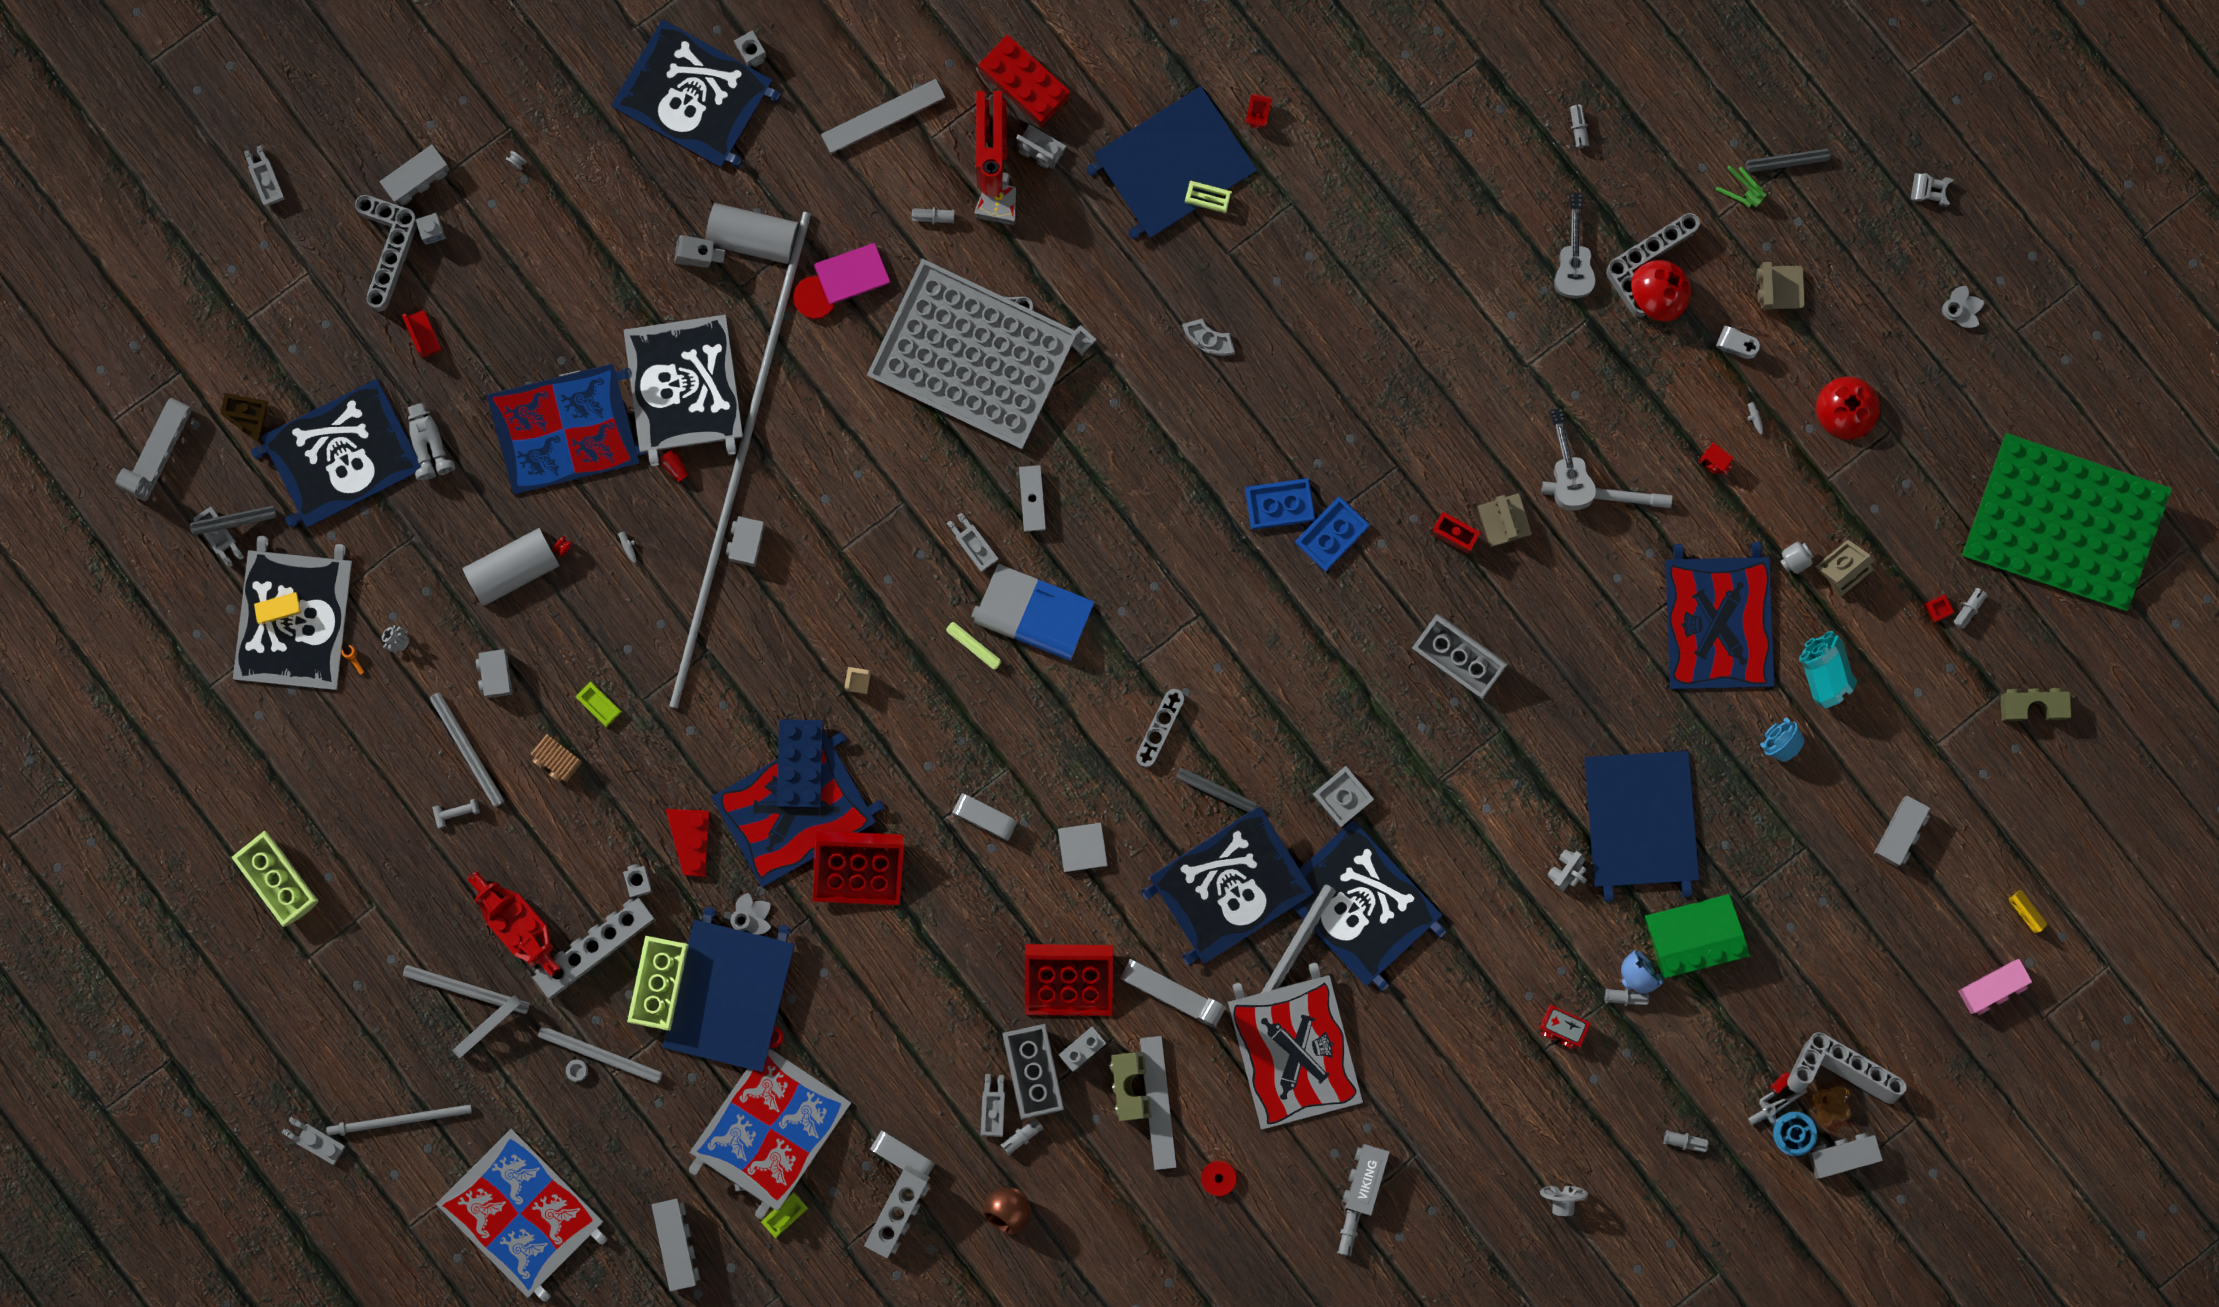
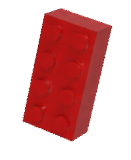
M1008 34L978 64L979 72L1040 127L1070 98V91Z

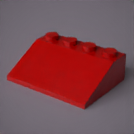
M815 831L812 902L900 905L904 853L903 835Z
M1025 944V1015L1112 1016L1113 945Z

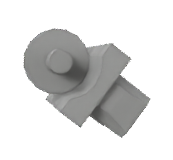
M1564 850L1559 858L1561 862L1566 864L1563 871L1554 866L1548 873V877L1562 892H1564L1569 884L1575 887L1578 881L1583 884L1587 881L1582 876L1586 871V868L1582 866L1585 861L1582 854L1577 851L1573 853Z

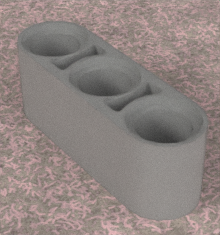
M963 793L952 811L956 816L1006 841L1009 840L1018 823L1017 820Z
M882 1130L870 1150L903 1170L908 1165L928 1176L935 1165L931 1160Z

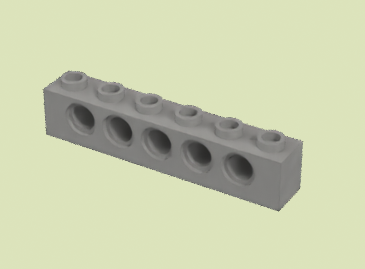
M640 898L628 900L623 904V910L619 913L616 911L612 912L605 918L607 922L601 926L595 925L588 931L589 935L583 940L581 937L570 944L571 949L565 953L561 951L552 958L563 969L562 978L556 980L553 976L550 977L542 966L535 971L536 975L533 979L548 999L555 997L656 920ZM628 914L633 915V924L631 926H624V916ZM608 928H615V938L607 939L605 936L606 930ZM591 941H597L599 944L598 950L594 953L588 951V944ZM574 954H579L581 957V962L577 966H572L570 963V958Z

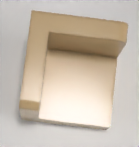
M848 667L845 691L867 695L871 675L870 670Z

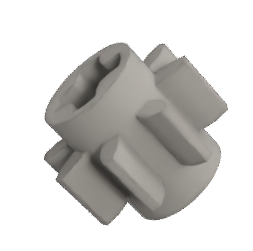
M396 625L393 628H387L382 635V641L385 642L383 648L395 653L398 650L403 651L409 643V638L405 636L408 631Z

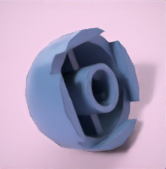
M1637 950L1631 952L1621 965V974L1624 978L1622 983L1629 991L1633 989L1637 993L1642 994L1652 992L1663 984V979L1660 973L1655 974L1654 964L1641 951L1637 952Z

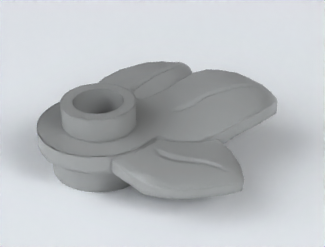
M1961 286L1956 288L1952 292L1950 300L1944 303L1942 313L1946 319L1956 320L1961 327L1973 328L1979 325L1975 314L1982 308L1984 301L1977 297L1969 296L1968 287ZM1950 307H1954L1956 309L1955 314L1950 313Z
M749 893L742 895L737 900L736 911L731 916L732 927L740 931L747 930L756 935L769 931L771 927L764 919L769 913L770 903L766 901L753 902ZM745 917V924H738V918Z

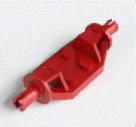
M478 871L471 874L473 878L469 876L467 881L479 893L474 902L480 906L487 925L511 953L527 961L530 967L539 963L550 977L557 974L555 971L559 972L561 967L549 955L553 950V945L550 942L549 927L521 894L501 887L498 882L488 885ZM496 892H498V893H499L500 895H502L504 898H500V897L496 894ZM538 938H540L543 944L542 947L539 945L537 941Z

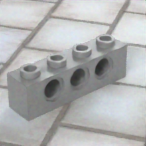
M908 1165L904 1168L864 1245L865 1247L885 1258H888L891 1253H896L901 1244L897 1240L901 1234H906L911 1223L907 1222L909 1217L916 1215L921 1205L917 1203L920 1196L925 1197L931 1186L927 1184L930 1179L929 1176ZM904 1190H912L914 1198H907ZM894 1209H902L904 1217H897ZM884 1228H892L894 1236L886 1235Z

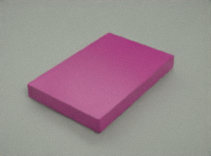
M875 243L815 263L814 265L830 305L890 284Z

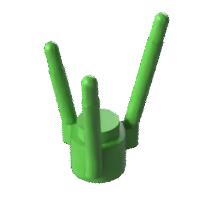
M1728 166L1727 169L1748 188V191L1744 194L1747 199L1720 187H1716V191L1744 203L1748 208L1751 204L1757 207L1767 194L1763 192V189L1757 185L1743 167H1739V170L1749 183L1736 170Z

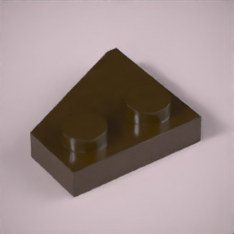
M225 393L220 414L253 440L260 443L269 402Z

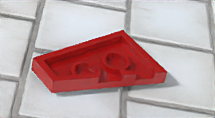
M666 809L683 875L706 877L710 812Z

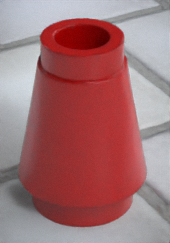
M673 449L659 458L660 466L678 482L688 476L678 453H675Z

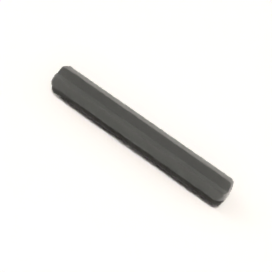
M1821 149L1746 161V170L1750 173L1829 161L1830 152L1829 149Z
M274 506L197 521L190 524V530L192 535H198L269 520L276 517V511Z
M1180 768L1176 778L1243 811L1250 812L1257 807V803L1184 768Z

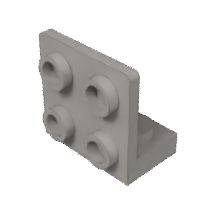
M1030 124L1023 136L1017 135L1016 137L1018 152L1027 158L1029 156L1037 160L1036 163L1046 169L1048 167L1054 169L1066 149V145Z

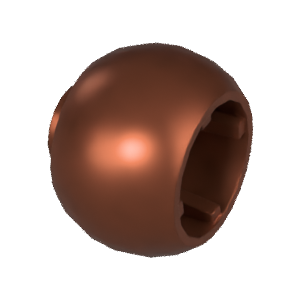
M1002 1187L993 1191L987 1197L984 1203L983 1215L996 1229L1005 1234L1013 1235L1027 1226L1031 1216V1206L1027 1202L1026 1195L1018 1189Z

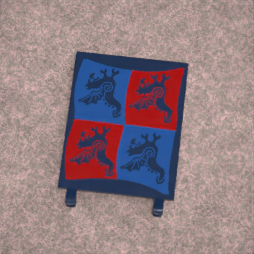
M612 363L486 395L513 494L640 463L638 455L647 454L648 452L640 453L639 445L635 446L618 380L631 378L632 372L630 368L615 371Z

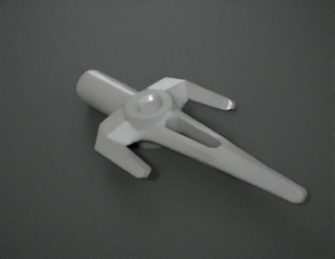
M1807 1090L1792 1094L1772 1104H1769L1767 1100L1774 1096V1092L1769 1093L1759 1099L1762 1111L1749 1117V1123L1753 1126L1767 1118L1775 1126L1779 1119H1776V1113L1805 1094ZM1787 1100V1103L1783 1104L1779 1108L1775 1107L1776 1105Z

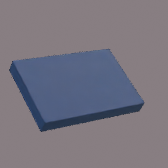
M1309 478L1245 487L1251 530L1315 521Z
M1338 496L1294 543L1326 573L1370 527V524Z

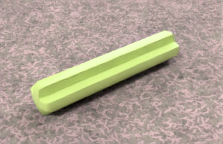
M952 622L946 630L951 636L992 669H997L1001 664V660L955 622Z

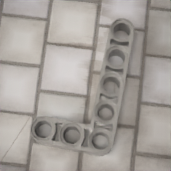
M362 195L355 202V207L359 214L366 219L391 227L366 298L367 303L373 310L381 312L387 309L417 228V218L407 208L368 195ZM364 203H371V208L368 211L361 210ZM384 210H392V213L389 217H382V212ZM405 216H411L412 221L409 224H402V219ZM398 236H404L405 239L402 244L397 245L394 243ZM397 256L396 263L392 265L387 264L389 257ZM383 276L390 277L389 283L385 285L380 284V279ZM376 296H382V302L374 305L373 299Z
M1687 213L1613 259L1607 267V277L1634 316L1643 317L1646 314L1636 308V301L1632 292L1625 291L1623 285L1626 283L1631 284L1633 272L1641 265L1654 260L1692 236L1700 225L1699 218L1695 214ZM1691 221L1694 228H1685L1683 222ZM1666 233H1674L1676 240H1668ZM1648 244H1656L1658 247V251H1650L1648 249ZM1630 255H1638L1640 262L1633 263L1630 260ZM1612 266L1621 267L1622 274H1615L1612 271Z
M173 398L167 401L133 472L123 468L118 474L115 485L119 489L144 502L147 501L191 412V406Z
M1129 959L1119 978L1212 1028L1216 1027L1226 1008L1221 1003L1211 998L1206 999Z
M1821 1032L1814 1033L1803 1046L1787 1081L1792 1091L1796 1093L1803 1092L1814 1079L1819 1066L1822 1065L1888 1104L1895 1103L1907 1088L1906 1083L1900 1077Z

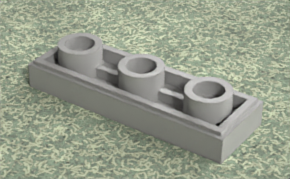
M1041 466L1019 467L1024 532L1044 531L1046 529ZM1030 496H1035L1036 501L1030 502L1028 498Z

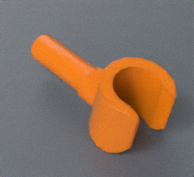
M349 645L352 649L350 655H346L341 650L342 655L353 663L360 675L365 673L357 661V652L351 645Z

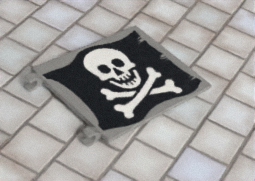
M726 315L625 329L624 338L628 368L632 372L630 383L640 453L648 452L651 466L659 465L657 450L726 440L728 454H736L735 439L743 438Z
M259 536L257 538V551L248 550L233 680L337 690L352 561L344 560L346 547L342 544H336L334 559L266 552L268 538ZM297 592L302 610L301 614L262 625L258 624L255 603Z

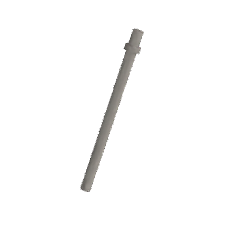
M470 1104L349 1124L341 1122L339 1125L326 1127L328 1136L335 1134L343 1136L348 1132L472 1113V1106Z

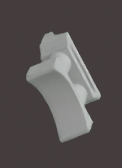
M1915 173L1910 200L1920 202L1927 199L1939 201L1938 205L1944 207L1950 204L1946 198L1945 190L1953 179L1945 177L1942 180L1932 179L1933 177L1927 173ZM1931 187L1941 189L1940 193L1931 191Z

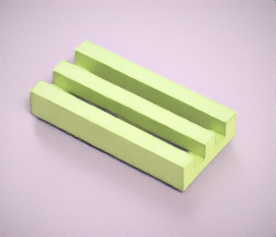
M1190 181L1185 203L1226 213L1232 191ZM1197 188L1200 190L1216 193L1219 195L1226 196V198L1222 199L1219 197L1203 194L1200 192L1192 191V189ZM1190 196L1224 204V206L1190 198Z

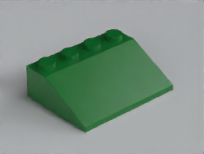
M1729 894L1645 916L1662 979L1749 957L1745 937Z

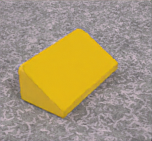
M297 592L254 604L257 622L260 625L302 613Z
M2019 890L2009 898V902L2034 933L2041 932L2047 926L2045 919L2022 890Z

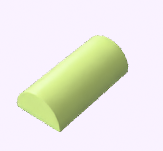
M263 831L231 857L282 927L295 922L318 903L316 896L267 831Z
M645 936L627 1022L671 1031L689 944Z

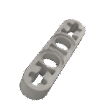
M1178 689L1167 691L1136 755L1137 763L1141 767L1147 768L1154 764L1182 707L1184 696ZM1176 693L1180 702L1174 703L1172 709H1176V712L1173 713L1170 709L1163 708L1165 704L1168 707L1170 704L1168 696H1173ZM1164 712L1171 716V721L1165 725L1161 724L1158 719L1159 715ZM1153 732H1158L1162 736V740L1158 744H1153L1149 740V735ZM1145 743L1152 748H1157L1156 752L1152 750L1150 753L1152 760H1147L1146 763H1143L1140 755L1141 753L1145 754L1148 750V747H1144Z
M514 994L452 1050L454 1054L460 1059L522 1003L519 998Z

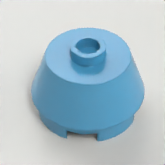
M1784 718V723L1779 725L1776 722L1768 729L1764 735L1767 739L1760 746L1765 750L1766 755L1786 762L1800 752L1805 740L1797 723Z
M1789 1112L1781 1116L1776 1122L1773 1137L1777 1147L1782 1152L1791 1156H1800L1806 1154L1814 1147L1817 1140V1129L1813 1120L1806 1114Z

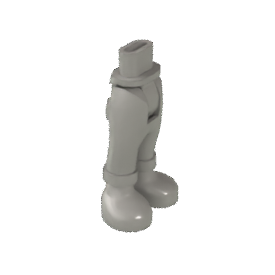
M424 403L408 407L410 414L408 417L410 437L418 457V463L421 464V468L415 472L416 479L427 480L436 477L427 443H429L438 475H444L453 471L455 464L452 460L445 458L446 454L443 450L442 439L435 421L430 416V411L426 410Z

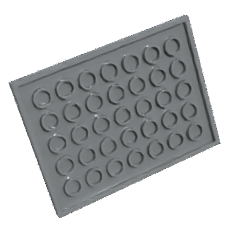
M922 259L867 376L1023 449L1078 332Z

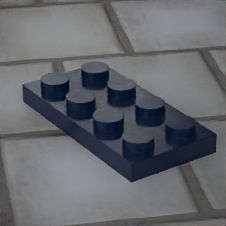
M779 719L777 807L821 808L823 720Z

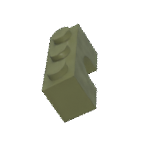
M2038 688L2028 689V693H2020V689H2008L2007 693L2000 696L2002 721H2024L2028 719L2027 710L2032 703L2038 704L2043 708L2045 720H2067L2071 718L2070 692H2063V688H2052L2050 692H2042Z
M1144 1052L1111 1055L1110 1069L1114 1074L1113 1092L1117 1100L1115 1112L1117 1117H1119V1121L1151 1118L1149 1096H1137L1131 1087L1134 1077L1146 1074Z

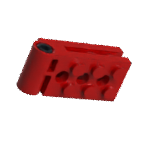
M976 91L977 188H981L983 194L988 197H996L1003 189V160H1007V99H1002V91H993V148H986V142H990L989 99H985V91Z

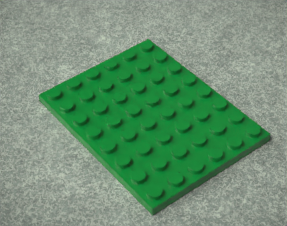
M2005 433L1962 556L2128 611L2172 488Z

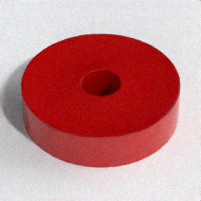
M1214 1161L1203 1169L1201 1183L1209 1194L1223 1196L1234 1188L1236 1173L1228 1163ZM1217 1174H1220L1223 1177V1180L1220 1183H1217L1214 1180V1177Z

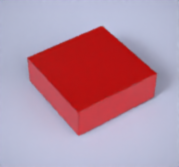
M1945 594L1925 603L1934 623L1955 613Z
M1787 1072L1783 1073L1770 1086V1089L1775 1094L1779 1093L1788 1084L1787 1081L1790 1074Z

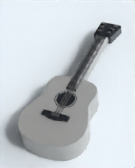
M1570 193V210H1572L1571 246L1564 247L1560 252V267L1554 279V286L1561 296L1582 298L1589 295L1594 288L1595 276L1590 266L1591 252L1588 248L1580 246V212L1583 205V194Z
M1563 409L1550 410L1549 415L1553 425L1556 426L1563 459L1558 461L1554 468V476L1557 482L1555 501L1562 509L1580 510L1592 504L1596 494L1595 484L1586 473L1584 460L1576 457L1572 458L1564 426L1565 417Z

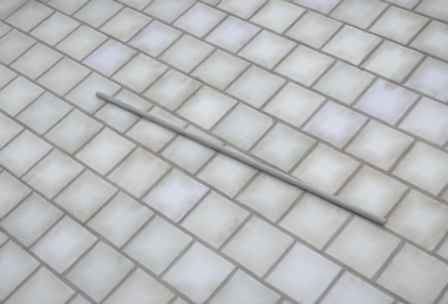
M809 212L802 213L745 424L743 438L739 446L669 707L678 709L804 243L811 217Z

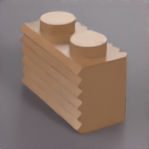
M548 734L545 735L531 753L534 757L532 762L541 769L546 766L551 770L549 775L558 782L563 780L567 783L583 763Z

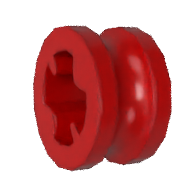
M562 536L554 545L552 551L554 553L558 552V556L561 558L567 553L573 542L566 541V537Z

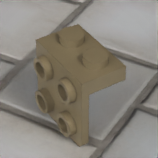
M1763 262L1759 269H1757V281L1760 282L1758 303H1761V310L1801 309L1804 306L1803 268L1801 266H1772V262Z

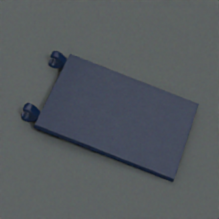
M1201 86L1096 151L1094 155L1098 161L1087 166V173L1090 176L1104 169L1140 223L1129 230L1131 239H1136L1144 232L1151 238L1199 208V206L1185 203L1190 181L1227 190L1257 171ZM1197 188L1192 189V191L1200 192L1215 197L1219 195ZM1190 196V198L1198 199V200H1201V201H1205V202H1208V201H1209V200H1206V199H1202V198Z
M1689 751L1584 757L1594 887H1603V900L1611 902L1614 899L1612 886L1681 882L1682 897L1691 896V881H1699Z
M706 907L703 913V921L694 920L671 1031L666 1030L662 1048L763 1072L795 946L794 943L787 942L791 928L781 925L778 932V940L712 924L716 911L714 908Z

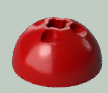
M1654 260L1641 265L1633 274L1631 281L1632 294L1637 305L1645 314L1655 320L1667 322L1677 319L1684 313L1690 302L1691 285L1687 275L1679 266L1665 260Z
M1851 376L1839 377L1830 381L1820 391L1816 401V414L1821 426L1829 434L1840 439L1852 440L1863 437L1873 429L1879 418L1880 402L1877 393L1866 381Z

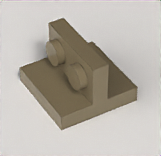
M1519 493L1508 497L1502 495L1496 497L1494 501L1477 506L1490 548L1532 535Z
M1847 540L1817 564L1815 568L1828 579L1836 594L1843 596L1874 570L1871 566L1874 560L1870 554Z

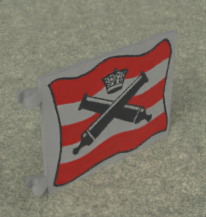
M1317 963L1309 964L1312 980L1248 997L1244 996L1240 983L1233 984L1232 986L1236 1000L1229 1001L1228 1005L1261 1130L1363 1103L1330 975L1321 977Z

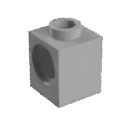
M753 30L734 40L737 50L748 67L752 65L756 67L764 62L766 53ZM749 47L757 49L753 55L747 54L746 50Z
M640 864L628 866V871H624L623 874L630 898L653 893L646 867H641ZM637 874L642 875V884L634 886L632 878Z

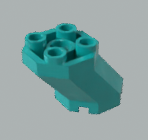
M1828 631L1817 639L1811 638L1804 645L1806 648L1799 657V661L1805 669L1812 697L1818 706H1822L1825 709L1843 701L1842 695L1846 692L1848 695L1851 694L1857 683V679L1852 674L1843 641L1833 631Z

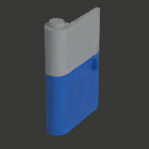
M998 564L980 607L975 606L971 618L974 619V624L1071 661L1094 601Z

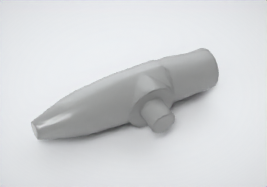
M1751 402L1748 404L1750 416L1747 419L1748 421L1752 420L1756 430L1761 435L1763 434L1761 417L1755 402Z
M625 531L618 533L621 544L629 559L635 563L636 556L632 546L635 542L634 540L630 541Z

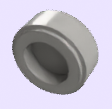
M572 1060L566 1066V1075L574 1082L583 1081L588 1075V1066L581 1060Z

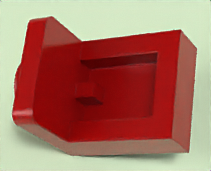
M1251 93L1245 121L1250 123L1249 126L1254 128L1267 126L1272 97Z

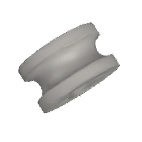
M511 151V156L509 158L506 157L505 160L521 171L522 165L526 164L527 161L514 151Z

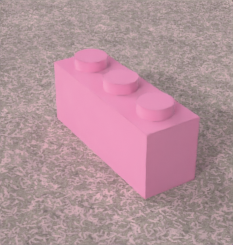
M2017 959L1958 990L1970 1014L1977 1012L1978 1015H1981L1990 1010L1989 1005L1996 1002L1999 1005L2009 999V994L2013 992L2020 994L2027 990V985L2032 981L2020 959Z

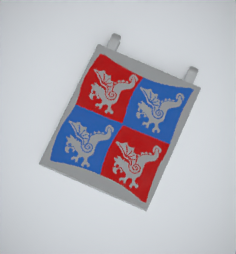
M769 1048L764 1071L760 1072L747 1068L691 1149L690 1154L695 1156L696 1159L689 1167V1172L697 1175L704 1163L761 1200L762 1203L756 1210L755 1216L763 1219L770 1207L778 1212L851 1102Z
M512 1129L436 1203L527 1298L535 1292L544 1302L551 1298V1294L541 1285L590 1235L602 1245L608 1240L598 1229L603 1221Z

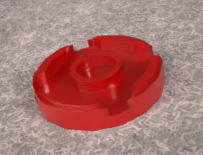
M818 276L805 278L795 288L793 295L794 304L804 317L814 320L822 319L835 308L836 303L829 304Z

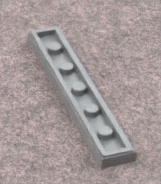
M934 79L822 133L821 137L831 155L946 98L937 80Z
M1162 1036L1140 1038L1141 1052H1144L1146 1074H1144L1146 1096H1149L1151 1109L1149 1127L1154 1170L1176 1168Z

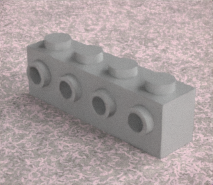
M679 1198L651 1204L669 1290L674 1291L696 1286L697 1281L700 1280L698 1267L694 1268L692 1259L696 1257L693 1245L689 1246L687 1238L691 1237L689 1224H685L683 1215H686L684 1202L680 1203Z

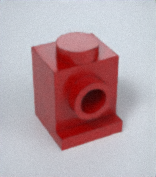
M1713 442L1697 463L1701 465L1704 462L1706 463L1705 467L1714 474L1722 473L1725 476L1733 466L1730 464L1733 457Z

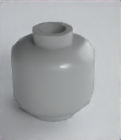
M1795 542L1782 551L1784 559L1781 560V563L1787 572L1792 570L1795 574H1799L1812 565L1814 555L1806 543Z

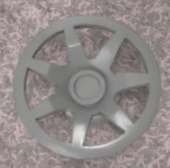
M1548 1186L1540 1190V1195L1553 1200V1214L1571 1216L1574 1215L1575 1201L1586 1199L1588 1192L1575 1186H1571L1573 1189L1571 1193L1569 1192L1570 1186H1565L1563 1192H1560L1558 1187Z

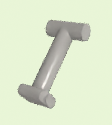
M476 799L470 800V804L442 811L441 805L432 807L437 828L446 827V819L473 812L474 815L480 813Z

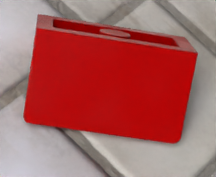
M425 310L411 316H407V314L402 315L421 358L442 350Z

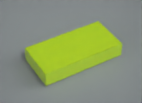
M591 681L576 695V698L606 728L622 713Z
M793 1192L787 1197L778 1212L773 1210L761 1223L777 1238L808 1207Z

